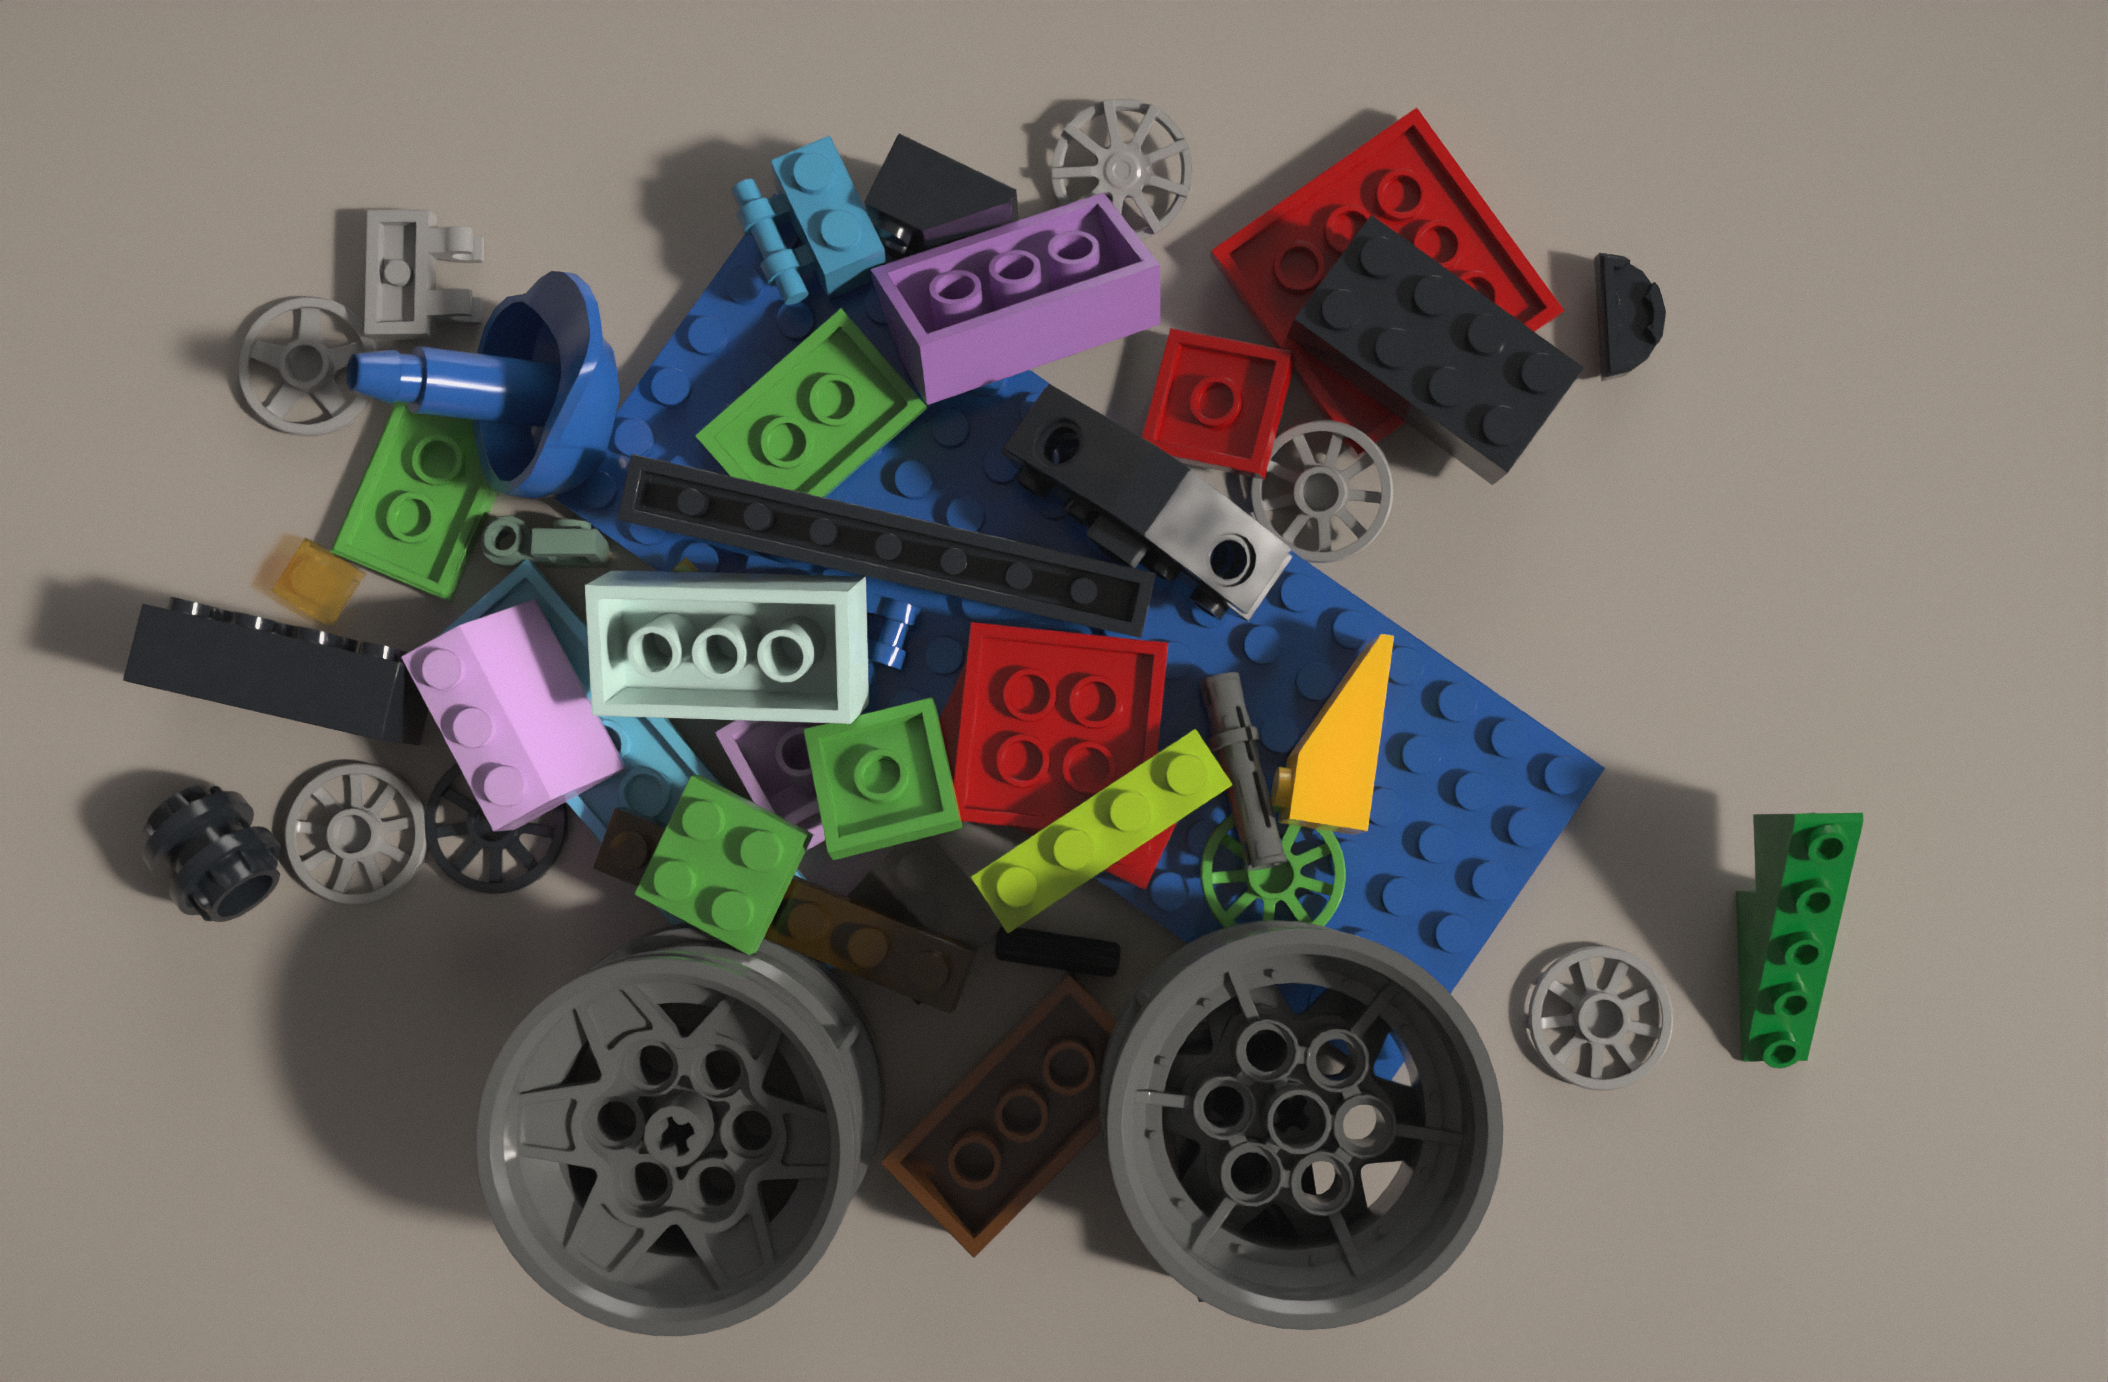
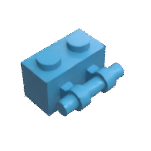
M830 135L770 160L775 187L778 193L777 196L763 198L754 179H746L733 186L731 191L740 208L736 214L738 221L746 235H753L764 258L760 265L769 285L777 286L786 305L798 303L808 296L809 293L801 276L809 272L815 271L828 300L871 282L870 269L885 265V249ZM791 220L803 246L796 249H787L777 228L778 225Z

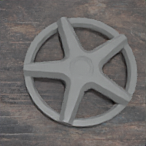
M320 297L290 299L267 310L254 322L246 334L238 359V376L241 390L252 410L264 422L277 430L296 436H320L332 433L354 424L356 418L371 400V397L358 393L354 401L348 405L334 380L335 373L348 366V361L352 354L380 351L375 340L364 335L363 320L342 304ZM300 308L301 318L298 340L292 341L286 347L256 340L263 328L273 319L285 312ZM320 309L331 311L345 319L355 329L361 340L340 346L326 347L322 341ZM250 358L278 369L284 379L273 400L266 408L258 400L251 385L249 376ZM306 393L314 394L333 416V418L315 424H296L282 420Z

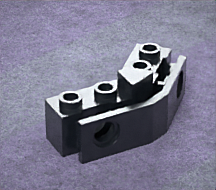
M1051 384L1044 388L1001 450V453L1018 470L1013 476V480L1041 500H1045L1048 494L1052 493L1066 503L1062 510L1075 521L1089 529L1086 536L1102 553L1109 556L1115 562L1132 568H1136L1140 562L1150 572L1156 573L1157 577L1170 584L1177 577L1194 590L1188 598L1190 602L1221 621L1225 614L1249 621L1293 557L1289 554L1292 548L1190 468L1153 443ZM1214 549V556L1210 562L1211 554Z

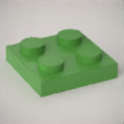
M932 697L859 715L852 724L827 723L803 729L827 851L832 860L963 828L938 713Z
M693 775L683 791L635 895L748 955L754 954L758 951L814 834L701 775Z

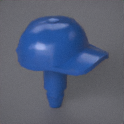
M560 271L548 272L522 295L506 297L489 317L483 329L477 353L417 346L411 355L398 353L397 350L352 354L347 366V386L350 391L388 404H393L394 402L407 403L410 412L416 414L471 419L473 422L475 444L478 447L480 465L486 482L493 491L505 495L533 499L554 497L569 492L597 471L606 454L620 397L614 351L602 334L598 302L590 286L582 278L574 273Z

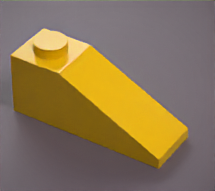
M1380 634L1366 644L1287 758L1286 768L1277 767L1272 784L1271 803L1272 806L1280 807L1278 823L1352 835L1368 831L1394 636Z

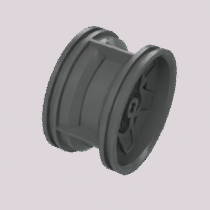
M1288 920L1252 921L1208 933L1170 955L1145 978L1123 1008L1112 1030L1105 1051L1099 1089L1100 1124L1113 1180L1126 1215L1146 1249L1169 1275L1204 1302L1232 1316L1256 1324L1281 1329L1317 1330L1357 1324L1383 1315L1407 1303L1426 1290L1451 1267L1478 1230L1490 1205L1498 1180L1502 1158L1504 1127L1499 1087L1488 1051L1476 1027L1447 989L1422 967L1380 943L1325 926ZM1303 983L1327 988L1303 1012L1294 1013L1275 984ZM1206 1017L1212 1041L1211 1049L1205 1053H1177L1191 1031ZM1261 1030L1276 1031L1281 1041L1280 1054L1276 1060L1265 1066L1251 1064L1246 1055V1046L1250 1037ZM1388 1033L1395 1041L1404 1059L1411 1086L1374 1074V1064ZM1331 1039H1342L1347 1044L1349 1050V1060L1346 1067L1333 1075L1320 1073L1316 1065V1054L1319 1047ZM1220 1086L1236 1089L1239 1094L1240 1104L1237 1112L1231 1118L1225 1121H1214L1205 1116L1203 1103L1211 1090ZM1295 1095H1298L1295 1105L1302 1111L1300 1116L1294 1122L1290 1118L1283 1117L1276 1124L1275 1122L1278 1118L1277 1106L1284 1099L1291 1100ZM1367 1104L1372 1106L1376 1113V1123L1372 1132L1362 1139L1346 1137L1343 1122L1350 1109L1358 1105ZM1162 1130L1194 1140L1199 1144V1150L1182 1181L1179 1180L1170 1164ZM1247 1152H1257L1263 1155L1266 1160V1171L1263 1177L1257 1183L1249 1186L1233 1182L1231 1179V1167L1235 1159ZM1319 1161L1331 1163L1334 1167L1335 1176L1334 1182L1328 1190L1317 1195L1307 1194L1302 1191L1300 1182L1306 1167ZM1402 1161L1388 1187L1377 1200L1367 1207L1361 1178L1362 1167L1373 1163ZM1276 1204L1282 1208L1299 1237H1269L1242 1229L1268 1206Z
M687 922L655 929L615 949L586 972L554 991L518 1024L504 1043L485 1083L477 1118L476 1161L480 1186L487 1209L497 1232L509 1252L524 1271L543 1290L563 1305L586 1318L608 1327L651 1336H688L731 1327L772 1307L792 1292L810 1274L836 1235L850 1201L862 1183L878 1146L885 1110V1079L881 1055L872 1028L856 998L843 981L824 962L765 938L758 951L748 955ZM692 1003L715 1009L689 1034L686 1029L675 1024L658 1004ZM654 1045L665 1049L673 1062L672 1072L664 1073L653 1069L647 1061L646 1047ZM591 1046L602 1076L600 1079L575 1082L583 1057ZM715 1050H725L732 1053L740 1064V1075L737 1077H727L720 1074L712 1063V1052ZM777 1050L785 1058L794 1073L804 1100L782 1094L777 1089L766 1086L765 1079ZM619 1101L631 1107L636 1115V1127H626L616 1122L611 1114V1102ZM751 1110L762 1113L769 1120L772 1133L768 1136L752 1134L743 1124L742 1113ZM653 1162L658 1164L666 1173L668 1185L656 1186L649 1183L642 1174L641 1163ZM716 1166L727 1170L734 1179L735 1189L725 1191L714 1187L708 1180L707 1168ZM586 1167L592 1168L597 1172L596 1182H594ZM799 1179L792 1193L776 1209L768 1214L760 1181ZM676 1224L682 1228L685 1235L665 1232V1230L670 1225Z

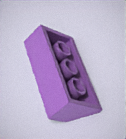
M1104 193L870 269L872 281L902 366L927 405L1161 324L1160 264Z

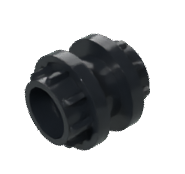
M197 785L174 794L160 804L149 816L143 828V832L148 840L142 852V859L155 877L163 880L173 879L169 894L182 913L201 915L205 921L225 922L249 912L264 901L275 889L280 879V873L276 868L278 867L281 845L269 829L261 826L250 827L254 819V811L240 793L223 791L219 786Z

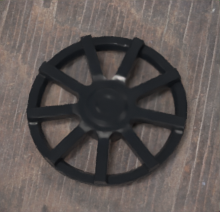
M458 763L451 767L435 785L425 812L427 844L431 855L441 870L459 885L487 894L517 891L544 877L558 859L568 838L566 804L563 803L554 808L555 827L526 823L515 830L493 831L478 802L475 803L448 787L456 777L462 774ZM441 797L469 813L467 822L436 827V813ZM469 833L473 842L455 863L451 864L441 850L438 838ZM522 834L552 838L548 851L539 863L520 841L519 838ZM483 848H488L491 853L489 882L478 881L462 873ZM510 848L527 868L528 873L514 880L503 882V850Z

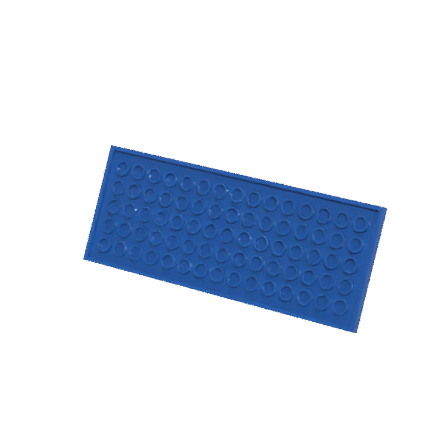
M791 220L777 226L787 249H796L803 246ZM746 234L617 411L606 454L597 471L573 490L557 495L555 498L659 572L744 573L749 555L752 553L816 575L864 576L617 520L631 454L730 476L695 435L842 308L921 399L927 409L825 498L1123 565L1102 553L1086 536L1089 529L1075 521L1062 510L1066 503L1052 493H1049L1045 500H1041L1013 480V476L1018 470L1001 453V450L1044 388L1050 383L1033 371L1027 370L927 405L902 366L873 281L828 300L815 271L801 276L809 293L808 296L798 303L786 305L777 286L769 285L760 267L764 258L753 235ZM1214 549L1211 554L1210 562L1214 556ZM1293 551L1289 552L1293 557L1249 621L1225 614L1221 621L1190 602L1188 598L1194 590L1177 577L1170 584L1155 576L1142 638L866 576V591L911 604L922 610L916 628L909 627L902 647V650L906 651L907 655L901 671L868 661L869 705L861 712L862 715L932 697L936 705L938 718H940L967 662L971 622L1167 642L1168 653L1157 752H1161L1194 729L1197 730L1209 748L1208 739L1212 737L1210 721L1198 683L1214 675L1237 672L1240 676L1243 698L1251 726L1258 727L1261 741L1256 745L1270 799L1277 767L1286 768L1287 758L1366 644L1380 634L1394 636L1368 831L1355 835L1333 832L1343 852L1346 881L1340 904L1325 927L1380 943L1404 955L1426 970L1450 994L1605 770V767ZM1140 562L1136 566V569L1149 571ZM868 614L867 639L878 641L885 619ZM1213 754V756L1219 763L1217 754ZM1226 790L1177 821L1145 890L1104 870L1094 876V878L1187 943L1208 933L1223 929L1224 927L1211 913L1203 896L1200 884V865L1202 854L1210 835L1232 813ZM1274 812L1279 838L1282 841L1289 824L1278 823L1279 812ZM1233 826L1227 834L1240 843L1236 827ZM1301 826L1291 847V853L1298 856L1326 842L1316 829ZM1221 843L1218 845L1213 859L1212 872L1237 871L1245 868V862L1242 858ZM1331 854L1301 867L1300 872L1304 877L1334 885V863ZM1245 882L1213 884L1217 900L1225 912L1248 889ZM1300 887L1294 892L1295 897L1312 921L1323 911L1330 898V895ZM1260 898L1253 900L1234 921L1237 924L1262 921L1263 900ZM1281 900L1276 903L1274 920L1298 921L1284 901ZM1303 983L1275 984L1294 1013L1303 1012L1327 988ZM1388 1033L1374 1064L1373 1071L1376 1076L1392 1080L1404 1063V1059L1395 1041ZM1342 1039L1327 1041L1349 1056L1347 1044Z

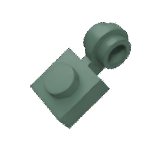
M501 516L492 520L485 527L481 536L483 553L492 563L502 568L518 567L525 560L541 562L546 568H609L610 543L597 529H591V523L575 519L555 520L552 522V529L532 528L531 531L519 518ZM516 534L513 546L506 550H500L502 539L507 535Z

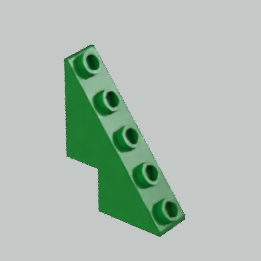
M1863 813L1753 814L1756 890L1736 891L1741 1059L1743 1062L1764 1061L1768 1066L1780 1069L1792 1066L1797 1061H1808L1864 822Z

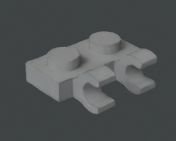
M429 209L367 210L364 335L373 340L435 339V321L467 325L482 324L483 299L481 297H472V290L459 288L436 290V259L458 263L484 262V237L474 236V229L468 226L437 228V215Z

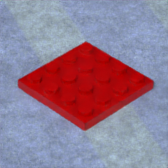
M1417 107L1216 246L1210 253V258L1273 346L1293 352L1296 359L1292 372L1326 420L1339 421L1351 425L1365 433L1375 444H1378L1398 430L1406 422L1287 337L1297 314L1371 215L1535 333L1565 311ZM1344 436L1343 443L1354 459L1366 452L1357 442Z

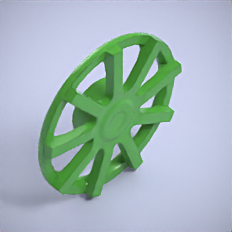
M1272 806L1274 812L1280 811V807ZM1232 813L1214 829L1202 854L1200 884L1206 904L1216 920L1224 928L1237 925L1234 919L1256 898H1260L1264 902L1262 921L1274 920L1275 905L1281 900L1288 905L1298 921L1325 926L1332 918L1342 899L1346 881L1343 852L1332 831L1316 829L1326 843L1295 856L1291 853V847L1301 826L1289 825L1281 841L1287 862L1246 872L1245 868L1237 871L1212 872L1213 859L1220 843L1243 859L1241 844L1227 834L1235 826ZM1326 855H1332L1334 885L1304 877L1301 874L1300 870L1304 865ZM1245 882L1248 886L1247 891L1225 912L1217 900L1213 884ZM1299 887L1330 895L1325 908L1313 921L1294 895L1295 890Z

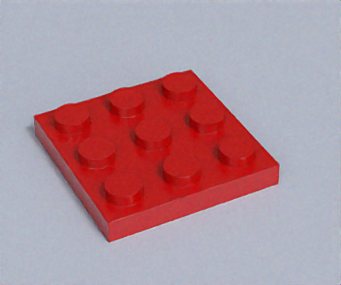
M971 622L954 775V790L961 821L1043 830L1155 756L1158 751L1168 643Z

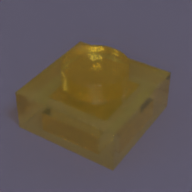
M305 537L271 591L320 622L333 626L366 575V572L330 552V550L314 540Z

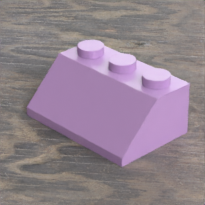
M531 600L461 624L401 657L493 831L515 830L627 769L600 717L592 716L591 700L537 600Z

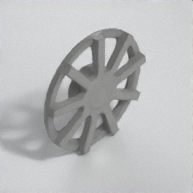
M1135 99L1103 100L1082 111L1063 130L1053 155V187L1060 206L1071 203L1065 189L1064 179L1095 178L1097 186L1085 198L1101 193L1110 195L1112 204L1120 214H1122L1123 201L1126 198H1132L1148 226L1133 230L1142 240L1165 228L1182 209L1188 197L1192 181L1190 149L1180 128L1160 108ZM1116 111H1133L1144 114L1133 139L1129 143H1124L1121 140ZM1104 113L1110 138V145L1107 148H1102L1080 130L1090 120ZM1154 121H1157L1170 134L1175 143L1149 154H1144L1141 151V145ZM1072 139L1096 157L1097 161L1094 166L1063 167L1066 151ZM1179 154L1181 160L1180 184L1152 175L1149 172V167L1152 164ZM1144 186H1152L1176 195L1171 206L1159 219L1142 194Z
M1333 420L1303 422L1286 429L1275 437L1267 471L1294 484L1293 493L1262 501L1263 479L1252 477L1251 503L1256 521L1292 548L1291 551L1307 562L1313 563L1340 561L1365 549L1375 540L1385 526L1394 499L1391 470L1380 447L1357 428ZM1315 431L1333 432L1324 463L1317 464L1304 437L1305 433ZM1346 436L1357 442L1368 454L1346 469L1338 470L1336 462L1343 438ZM1291 439L1294 441L1305 466L1302 473H1296L1271 460L1273 455ZM1374 463L1380 477L1381 492L1351 489L1348 485L1349 480ZM1348 501L1380 504L1377 515L1368 530L1346 509ZM1296 504L1300 508V512L1281 537L1270 524L1265 511ZM1333 516H1337L1357 536L1358 540L1344 548L1332 551L1330 519ZM1310 518L1318 520L1319 552L1304 550L1291 544Z
M349 763L332 767L311 779L293 801L285 827V844L288 858L299 879L311 891L328 901L342 905L359 906L386 900L403 889L417 871L421 870L424 864L423 859L428 845L425 832V809L419 796L407 783V780L391 770L367 763ZM363 774L377 777L388 783L384 792L371 808L364 807ZM349 775L351 785L350 808L344 809L323 784L334 778ZM399 792L406 800L413 816L388 822L382 821L380 819L382 813ZM312 794L334 816L329 825L298 821L304 804ZM415 827V842L411 855L385 841L387 833ZM296 832L327 836L329 846L302 862L298 853ZM383 853L405 865L401 873L387 885L375 859V854ZM338 855L343 859L334 888L331 890L320 884L309 872ZM358 861L362 862L370 879L373 892L346 894L355 864Z
M1588 946L1574 949L1561 956L1540 974L1530 999L1527 1025L1539 1056L1552 1072L1573 1085L1590 1090L1605 1091L1629 1086L1645 1077L1655 1068L1665 1054L1670 1042L1673 1028V1011L1671 1000L1663 981L1644 960L1619 948ZM1604 957L1618 960L1605 990L1598 989L1590 958ZM1575 963H1578L1585 988L1583 996L1576 995L1555 980L1562 971ZM1630 966H1633L1647 978L1652 986L1622 1000L1618 997L1617 993ZM1548 989L1573 1006V1012L1569 1015L1541 1017L1542 1005ZM1654 998L1659 999L1662 1013L1661 1028L1630 1020L1629 1010ZM1574 1027L1576 1030L1575 1034L1553 1055L1546 1043L1542 1029ZM1627 1031L1658 1039L1653 1052L1643 1064L1639 1063L1622 1039ZM1586 1042L1591 1044L1589 1078L1578 1075L1564 1066L1569 1057ZM1606 1045L1614 1047L1630 1069V1073L1612 1079L1602 1078L1603 1050Z

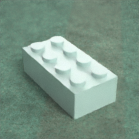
M611 570L585 585L592 716L852 724L869 705L866 576Z

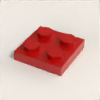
M1170 328L1142 438L1153 443L1181 463L1265 480L1296 357L1290 350Z

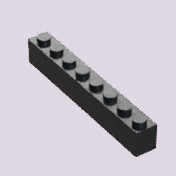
M631 454L617 520L1139 638H1142L1156 573L635 454Z

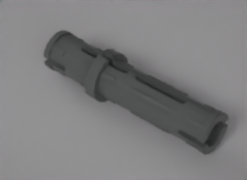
M1229 672L1204 679L1205 681L1198 683L1208 713L1212 737L1208 739L1211 753L1217 754L1221 768L1233 784L1226 789L1242 847L1241 851L1245 862V870L1250 872L1280 865V863L1287 862V858L1279 838L1271 799L1259 760L1256 745L1261 741L1258 727L1251 726L1243 698L1239 673Z

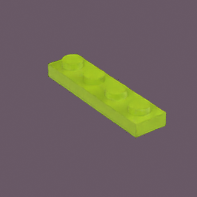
M1194 729L971 876L1006 932L1010 933L1233 784L1197 730Z

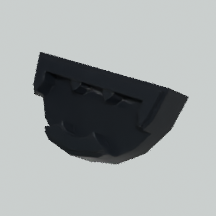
M1599 252L1594 257L1602 382L1627 375L1649 358L1653 349L1663 337L1666 309L1659 286L1656 282L1651 283L1642 270L1631 265L1630 259L1625 256Z

